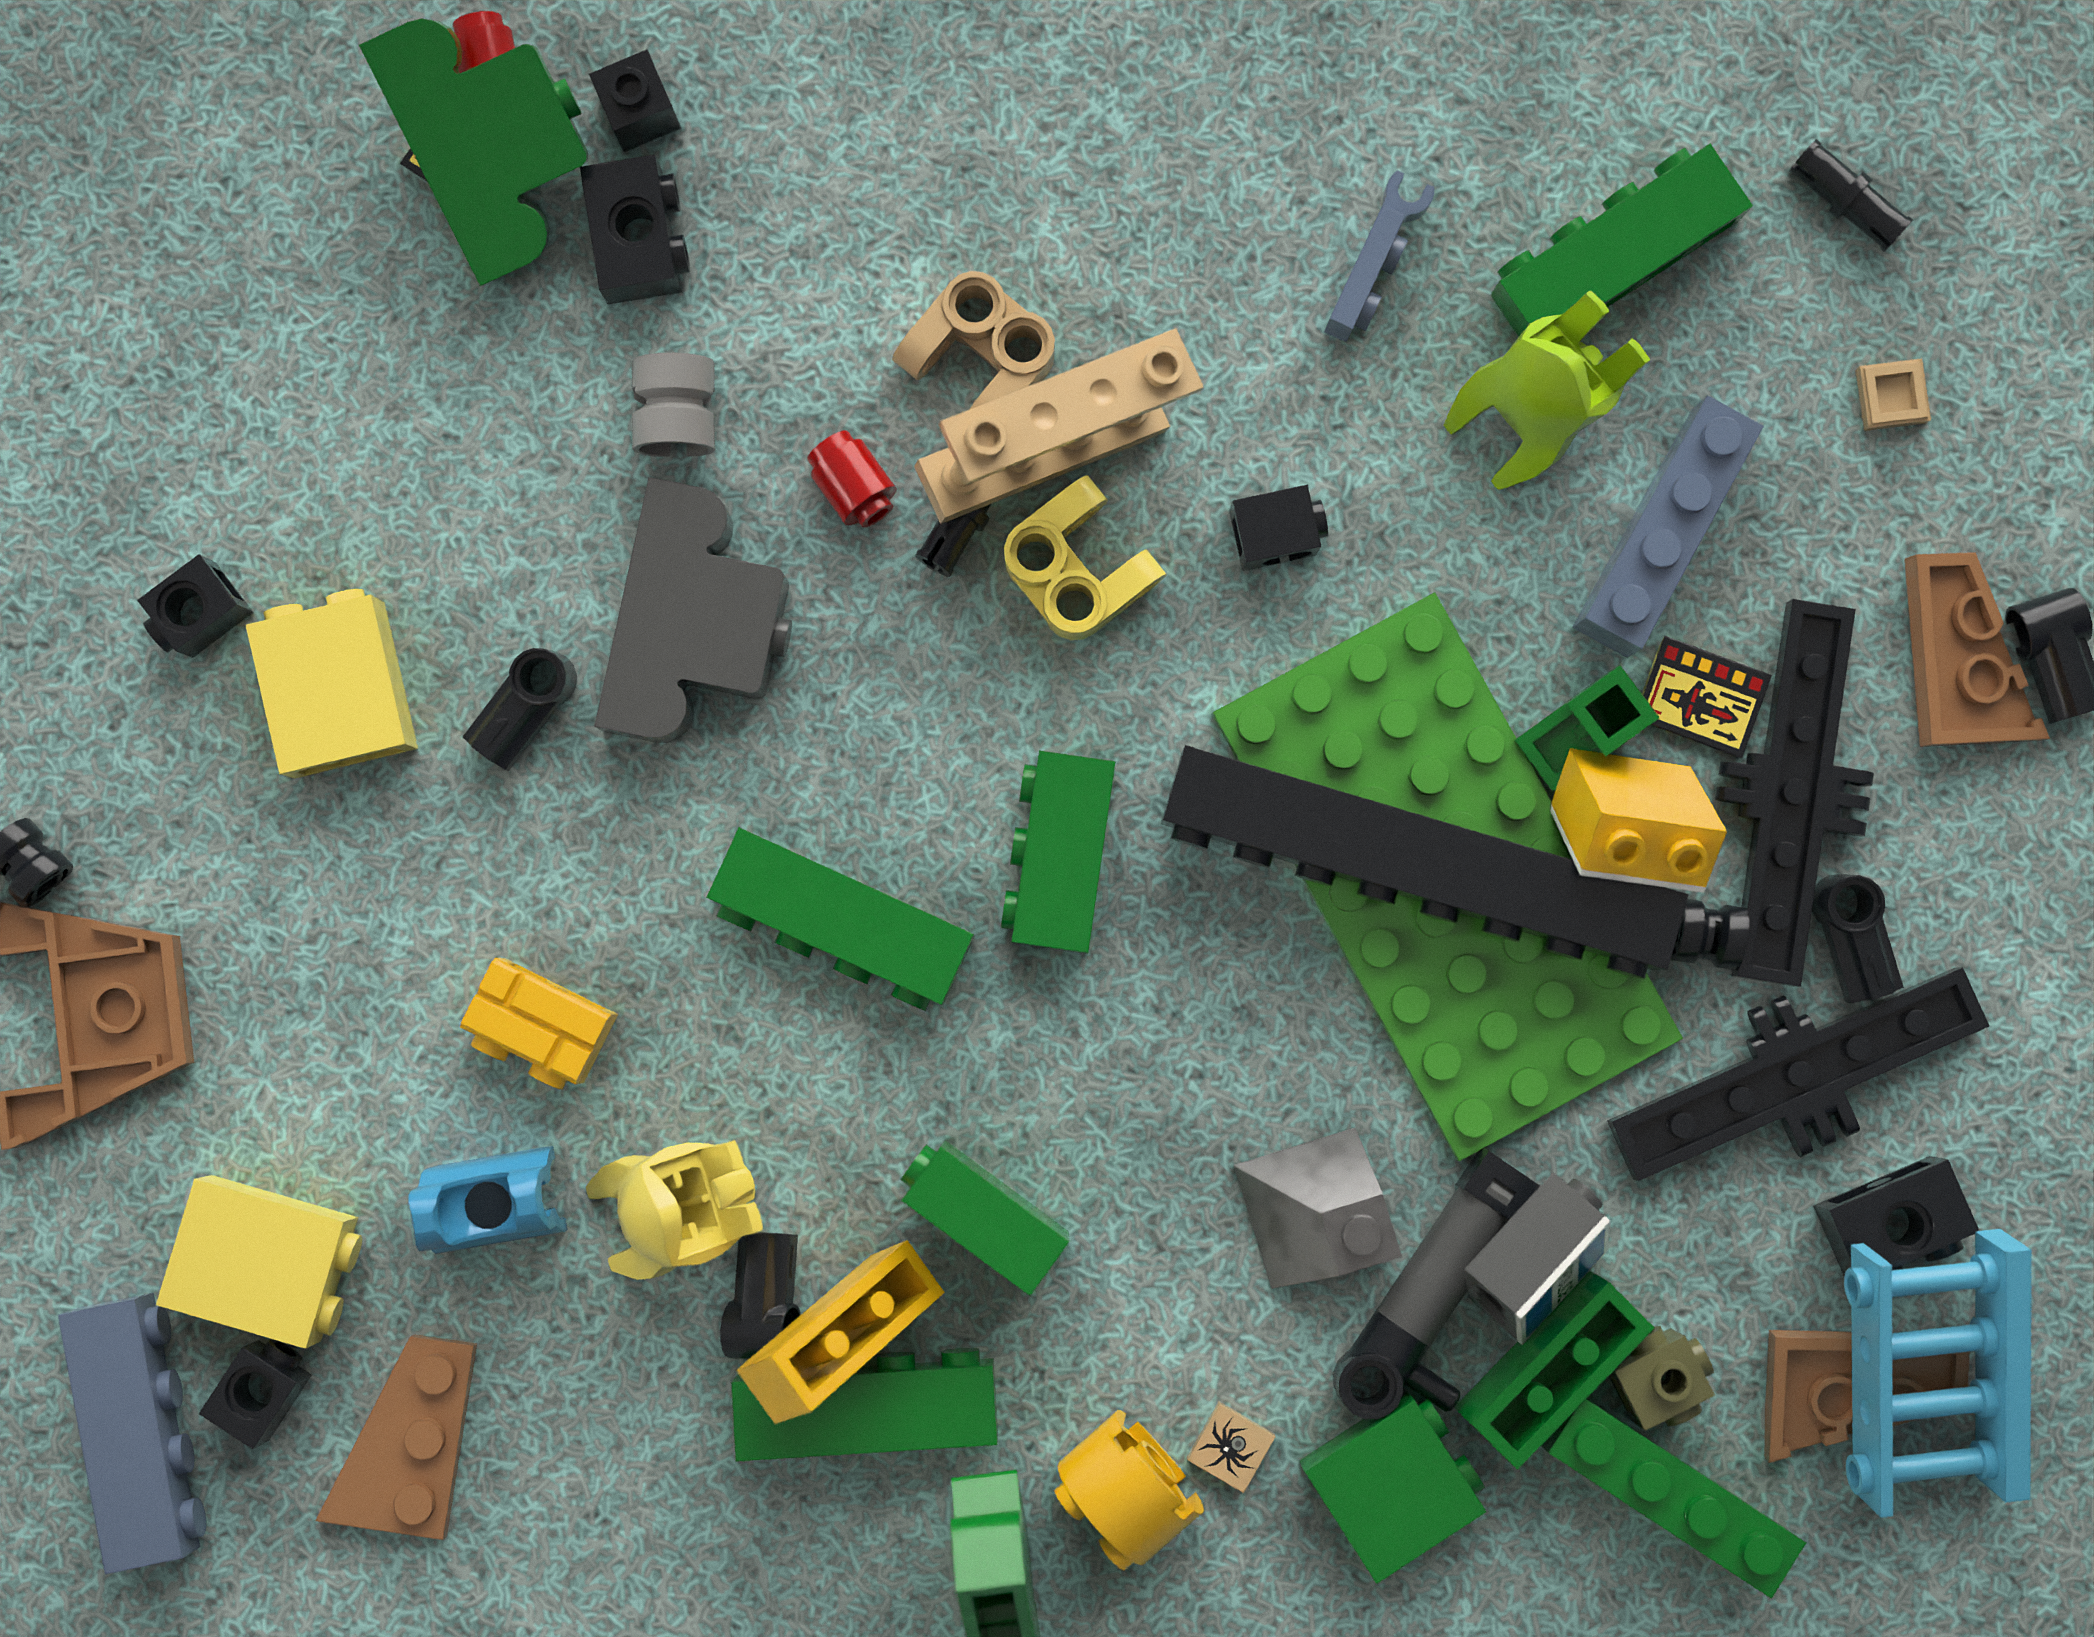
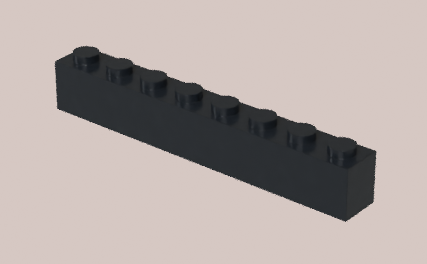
M1187 745L1182 750L1161 820L1162 825L1173 828L1172 840L1190 846L1208 849L1210 840H1216L1236 846L1233 857L1241 861L1270 868L1273 858L1298 865L1295 876L1308 881L1332 886L1335 876L1360 883L1357 892L1360 896L1395 905L1397 895L1422 902L1419 911L1421 914L1452 923L1458 922L1460 913L1484 920L1482 932L1520 942L1522 932L1546 938L1544 950L1576 960L1583 959L1585 950L1609 957L1607 969L1645 979L1647 969L1668 970L1689 894L1666 887L1582 876L1579 874L1574 861L1565 857Z

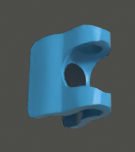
M554 1147L535 1148L437 1165L425 1169L421 1173L418 1187L409 1193V1208L418 1251L432 1250L435 1254L567 1231L566 1218H560L556 1208L544 1209L542 1200V1185L550 1182L551 1163L556 1159Z

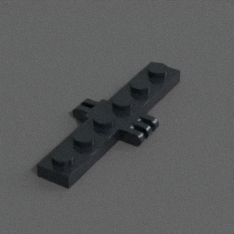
M1791 599L1786 602L1764 754L1747 753L1746 764L1720 762L1718 775L1742 779L1743 786L1742 789L1716 787L1715 800L1739 804L1738 817L1754 820L1741 907L1747 909L1749 914V936L1742 964L1738 970H1732V977L1801 987L1823 831L1851 836H1865L1867 823L1856 819H1842L1843 809L1869 811V797L1847 794L1845 792L1847 784L1857 787L1872 786L1874 773L1833 766L1856 611L1853 608Z
M1963 967L1952 968L1818 1028H1815L1807 1014L1796 1017L1790 1002L1784 995L1771 1000L1772 1010L1779 1023L1774 1028L1762 1006L1747 1011L1748 1018L1756 1036L1746 1040L1752 1057L1607 1120L1633 1180L1640 1181L1778 1119L1781 1120L1791 1145L1799 1157L1813 1152L1811 1141L1804 1128L1811 1125L1817 1140L1823 1147L1837 1141L1828 1119L1831 1115H1834L1838 1126L1846 1137L1859 1132L1858 1121L1844 1090L1990 1027Z

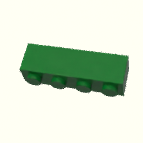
M1711 143L1693 155H1690L1686 148L1677 151L1654 169L1657 175L1656 179L1641 189H1638L1634 182L1625 185L1602 203L1606 210L1604 213L1589 223H1586L1582 216L1573 219L1550 237L1554 244L1552 247L1535 258L1530 250H1527L1506 263L1497 272L1501 280L1490 296L1518 337L1530 323L1542 317L1563 314L1590 290L1608 308L1738 223L1753 205Z
M740 827L732 840L706 897L721 904L716 915L717 917L748 931H752L756 921L761 922L779 931L775 943L807 958H810L814 947L837 957L833 966L834 970L864 984H868L872 974L896 984L891 996L926 1011L931 1000L944 1005L975 937L973 933Z
M978 1348L941 1351V1362L915 1363L914 1352L876 1355L877 1366H862L811 1412L774 1424L738 1374L731 1382L735 1461L997 1445L998 1423L994 1358L980 1359V1350Z
M1586 1399L1541 1445L1550 1455L1771 1599L1806 1545V1542L1589 1399Z

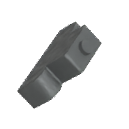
M648 477L594 727L603 732L654 743H669L677 740L689 730L693 720L694 706L689 694L685 692L687 686L760 699L767 692L774 656H786L792 631V620L783 618L789 590L788 580L778 568L717 556L729 545L733 536V521L724 503L707 489Z

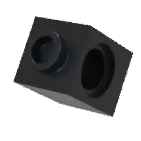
M648 49L589 73L623 152L681 129Z
M1308 484L1232 500L1229 508L1242 571L1281 563L1280 557L1288 555L1289 561L1316 556L1321 548L1320 539L1328 537V524L1324 506L1321 500L1311 501Z
M201 554L195 556L137 600L150 617L143 622V625L152 639L167 653L174 649L176 652L191 658L195 657L253 613L252 609L218 564ZM199 595L203 602L202 614L195 623L184 626L181 620L182 606L189 598Z
M269 1339L266 1344L257 1340L241 1348L199 1412V1415L251 1449H255L271 1439L312 1374L299 1366L303 1358L292 1347L274 1339ZM253 1372L263 1374L271 1382L273 1394L269 1404L258 1402L250 1394L248 1384Z

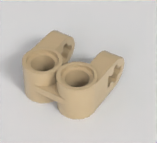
M969 271L959 274L949 282L947 287L902 339L892 357L896 364L916 380H920L931 370L955 340L968 346L998 372L970 408L972 409L1043 381L1054 364L1055 338L1052 328L1045 319L1033 312L1026 311L1004 293L995 278L984 272ZM980 298L989 303L992 311L983 321L976 323L968 322L957 313L960 305L968 299ZM1021 337L1030 338L1036 341L1041 351L1032 361L1025 363L1017 362L1006 353L1009 343Z

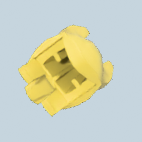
M735 1140L716 1145L684 1143L664 1148L652 1156L632 1155L623 1157L603 1166L586 1186L589 1199L595 1200L608 1197L618 1199L617 1213L625 1239L632 1247L609 1257L608 1263L611 1271L636 1280L660 1277L679 1266L703 1264L723 1254L742 1236L763 1230L760 1213L755 1202L748 1203L755 1197V1184L751 1172L743 1164V1158Z

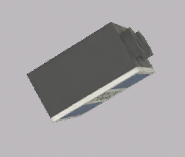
M1553 1172L1464 1269L1468 1298L1521 1345L1525 1343L1608 1251L1610 1220L1599 1211L1603 1206L1600 1199L1580 1181L1572 1179L1567 1184Z

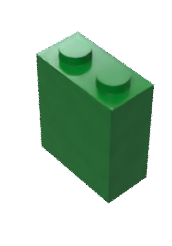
M946 1140L937 1152L926 1144L900 1179L910 1187L901 1200L1029 1296H1031L1070 1242L1068 1230Z

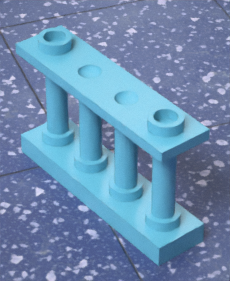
M2001 1229L1975 1231V1255L1971 1257L1970 1262L1892 1270V1265L1864 1243L1851 1245V1268H1848L1845 1272L1844 1287L1847 1299L1851 1305L1853 1455H1849L1846 1459V1475L1853 1493L1858 1495L1880 1518L1893 1516V1484L1975 1474L1982 1483L2005 1503L2030 1500L2032 1250ZM1975 1289V1317L1971 1319L1969 1325L1892 1333V1297ZM1975 1351V1379L1971 1381L1970 1386L1892 1395V1360ZM1975 1413V1440L1971 1442L1969 1448L1893 1457V1422Z

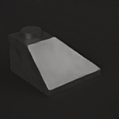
M1356 1128L1233 1165L1272 1289L1338 1277L1402 1257L1383 1193Z

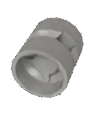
M653 353L635 357L632 360V390L634 392V399L644 404V406L632 414L633 451L653 457H670V443H686V456H704L715 451V415L704 408L703 405L711 401V396L715 392L714 361L705 356L689 353Z

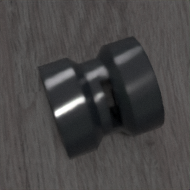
M30 818L17 820L0 831V876H5V880L9 883V894L21 907L27 908L43 900L53 887H57L72 872L73 864L61 851L50 850L47 846L43 845V832Z
M1687 899L1671 960L1694 963L1699 958L1707 959L1717 968L1738 970L1744 959L1748 943L1749 914L1747 909L1731 905H1724L1718 910L1708 909L1702 901Z

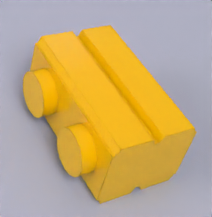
M494 958L478 987L477 994L473 997L461 1021L460 1028L475 1035L470 1044L475 1049L501 1061H506L511 1052L532 1063L528 1071L530 1076L554 1088L563 1090L567 1081L575 1085L585 1082L618 1014L506 958Z

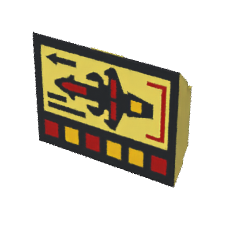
M1664 636L1656 652L1642 695L1659 716V719L1651 725L1743 758L1772 675Z

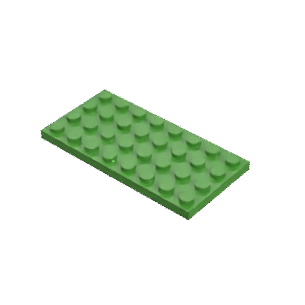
M1435 592L1212 713L1237 761L1573 860L1550 812L1552 801L1527 756L1515 742L1517 738ZM1335 876L1332 886L1303 879L1457 1161L1467 1158L1683 1039L1647 972L1645 979L1609 970L1606 968L1609 957L1586 950L1582 960L1557 955L1544 950L1546 938L1522 932L1520 942L1482 932L1484 920L1460 913L1457 923L1436 919L1419 913L1421 901L1397 895L1395 905L1372 900L1357 894L1360 883Z

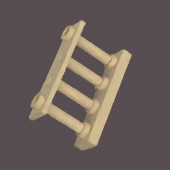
M1175 328L940 421L939 427L948 448L918 459L914 468L940 524L1166 432L1170 424L1162 406L1200 392L1204 386L1179 332Z

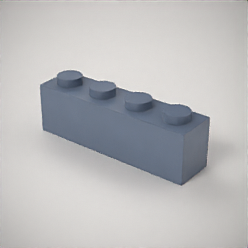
M1708 395L1690 411L1572 628L1627 658L1643 649L1761 433L1763 425Z
M154 1293L81 1307L58 1314L105 1575L186 1557L200 1547L199 1537H203L206 1532V1514L202 1501L198 1497L191 1498L187 1473L192 1472L194 1468V1449L188 1434L179 1433L175 1409L180 1408L182 1405L183 1390L177 1371L174 1369L168 1370L163 1345L170 1342L171 1324L166 1309L156 1306Z

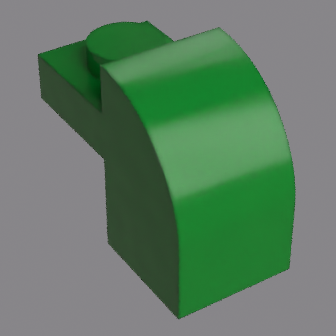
M1618 665L1517 737L1515 742L1550 789L1554 791L1556 790L1570 748L1603 753L1606 757L1658 720L1659 716L1622 666Z

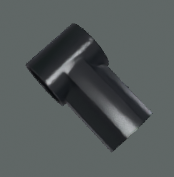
M2067 588L2008 607L2005 613L2006 624L2013 623L2021 646L2015 648L2016 653L2022 660L2029 662L2049 724L2094 711V661L2087 643L2091 639L2093 632L2092 620L2087 604L2081 594L2074 588Z
M532 648L523 651L514 659L509 669L508 678L462 738L486 759L502 769L510 771L559 705L565 703L572 696L577 685V673L574 665L566 656L548 649ZM544 661H550L558 674L557 683L551 692L540 696L532 689L530 676L536 665Z
M1833 874L1821 879L1816 884L1812 913L1816 920L1822 924L1845 1002L1852 1004L1894 994L1895 991L1904 987L1883 920L1886 906L1885 896L1880 886L1872 879L1861 875ZM1849 886L1854 890L1858 904L1854 914L1844 920L1836 910V899L1841 890Z
M756 1232L742 1236L738 1240L734 1300L730 1301L726 1306L720 1327V1342L726 1357L749 1360L801 1315L799 1307L793 1304L798 1235Z

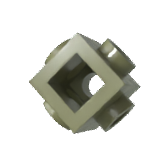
M1654 1326L1655 1328L1609 1375L1630 1420L1645 1431L1664 1421L1667 1426L1684 1423L1701 1413V1402L1715 1396L1706 1378L1714 1373V1369L1702 1345L1696 1338L1688 1341L1686 1336L1671 1328L1663 1332L1661 1326ZM1668 1371L1666 1379L1661 1382L1663 1374Z

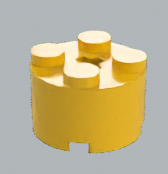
M1117 1410L1058 1462L1057 1466L1062 1483L1054 1492L1061 1505L1073 1518L1081 1521L1085 1516L1102 1535L1098 1541L1106 1556L1114 1565L1124 1571L1132 1563L1144 1565L1203 1513L1204 1508L1197 1492L1186 1500L1177 1484L1186 1475L1176 1462L1138 1421L1129 1429L1124 1427L1127 1413Z

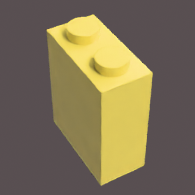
M363 589L344 590L330 594L326 597L327 605L304 611L301 604L274 607L264 611L265 620L246 624L278 771L281 775L296 779L418 749L385 603L371 594L365 596Z
M214 1175L195 1178L156 1305L306 1349L321 1342L323 1334L331 1336L339 1322L344 1300L341 1297L335 1296L342 1271L347 1273L352 1271L361 1250L362 1236L354 1233L358 1217Z

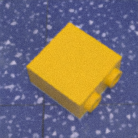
M1569 749L1551 802L1550 812L1579 874L1582 876L1704 893L1727 830L1690 766L1611 754L1605 757L1603 753Z

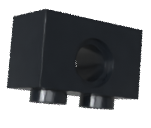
M655 154L581 166L580 173L598 286L608 305L682 293L679 274L690 273V262L684 235L673 236L670 213L681 211L674 174L663 175ZM643 218L653 222L652 231L645 239L631 242L623 238L626 226L633 220Z
M1928 1156L1813 1206L1843 1276H1845L1846 1270L1851 1268L1852 1244L1864 1243L1892 1265V1270L1903 1269L1902 1265L1925 1256L1926 1261H1936L1954 1255L1964 1248L1961 1242L1962 1239L1974 1235L1975 1231H1980L1949 1160ZM1901 1207L1908 1216V1229L1902 1238L1892 1241L1886 1231V1221L1892 1211Z

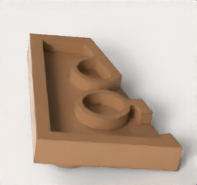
M1976 552L1916 554L1905 558L1920 747L2011 743L2050 739L2043 719H2035L2023 690L2024 687L2028 686V682L2020 663L2013 665L2001 635L2000 629L2004 622Z
M1769 1330L1765 1397V1459L1772 1463L1791 1457L1790 1452L1818 1443L1829 1446L1849 1440L1848 1435L1852 1434V1332ZM1970 1352L1892 1360V1395L1968 1387ZM1914 1420L1893 1422V1427Z
M416 1334L409 1337L315 1521L439 1540L447 1537L477 1343Z

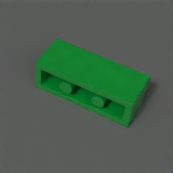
M1039 750L1037 766L1024 765L1019 802L1031 803L1028 829L1015 827L1010 865L1022 866L1019 892L1006 890L1001 928L1013 930L1012 943L1088 954L1116 761Z
M1589 1271L1525 1343L1521 1345L1517 1341L1456 1404L1454 1409L1518 1470L1655 1327L1609 1281Z

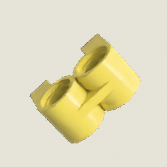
M1085 475L1073 482L1017 525L1007 536L1004 545L1005 567L1011 580L1019 586L1045 619L1049 628L1059 637L1068 640H1082L1095 634L1154 588L1167 575L1150 552L1145 549L1100 582L1087 570L1068 546L1064 538L1095 515L1108 501L1089 475ZM1030 542H1041L1051 548L1054 558L1047 568L1041 571H1032L1020 564L1017 558L1019 551ZM1069 591L1085 593L1093 604V610L1087 618L1081 621L1065 619L1057 609V602L1060 597Z

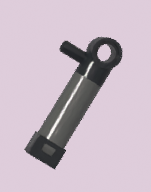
M1486 1149L1477 1151L1455 1184L1458 1186L1457 1190L1351 1349L1336 1363L1333 1371L1334 1389L1344 1406L1356 1416L1363 1419H1379L1389 1415L1399 1405L1404 1385H1407L1445 1412L1453 1410L1460 1399V1390L1419 1362L1467 1292L1464 1269L1540 1187L1539 1184ZM1366 1366H1374L1381 1369L1383 1384L1375 1395L1369 1398H1360L1353 1395L1351 1381L1359 1369Z

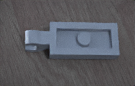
M1396 171L1387 183L1383 195V205L1324 331L1346 343L1354 326L1366 331L1382 297L1371 291L1380 270L1390 275L1393 274L1408 242L1407 239L1397 235L1401 225L1407 221H1414L1422 217L1427 212L1434 197V187L1427 184L1419 200L1415 202L1404 201L1398 193L1404 173Z

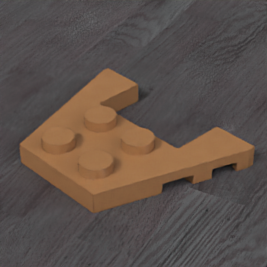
M0 902V957L47 951L62 1078L59 1084L0 1091L1 1150L22 1147L194 1063L180 936Z

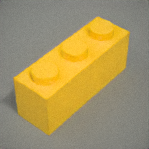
M905 1240L870 1255L736 1371L774 1424L809 1413L945 1292L909 1241Z

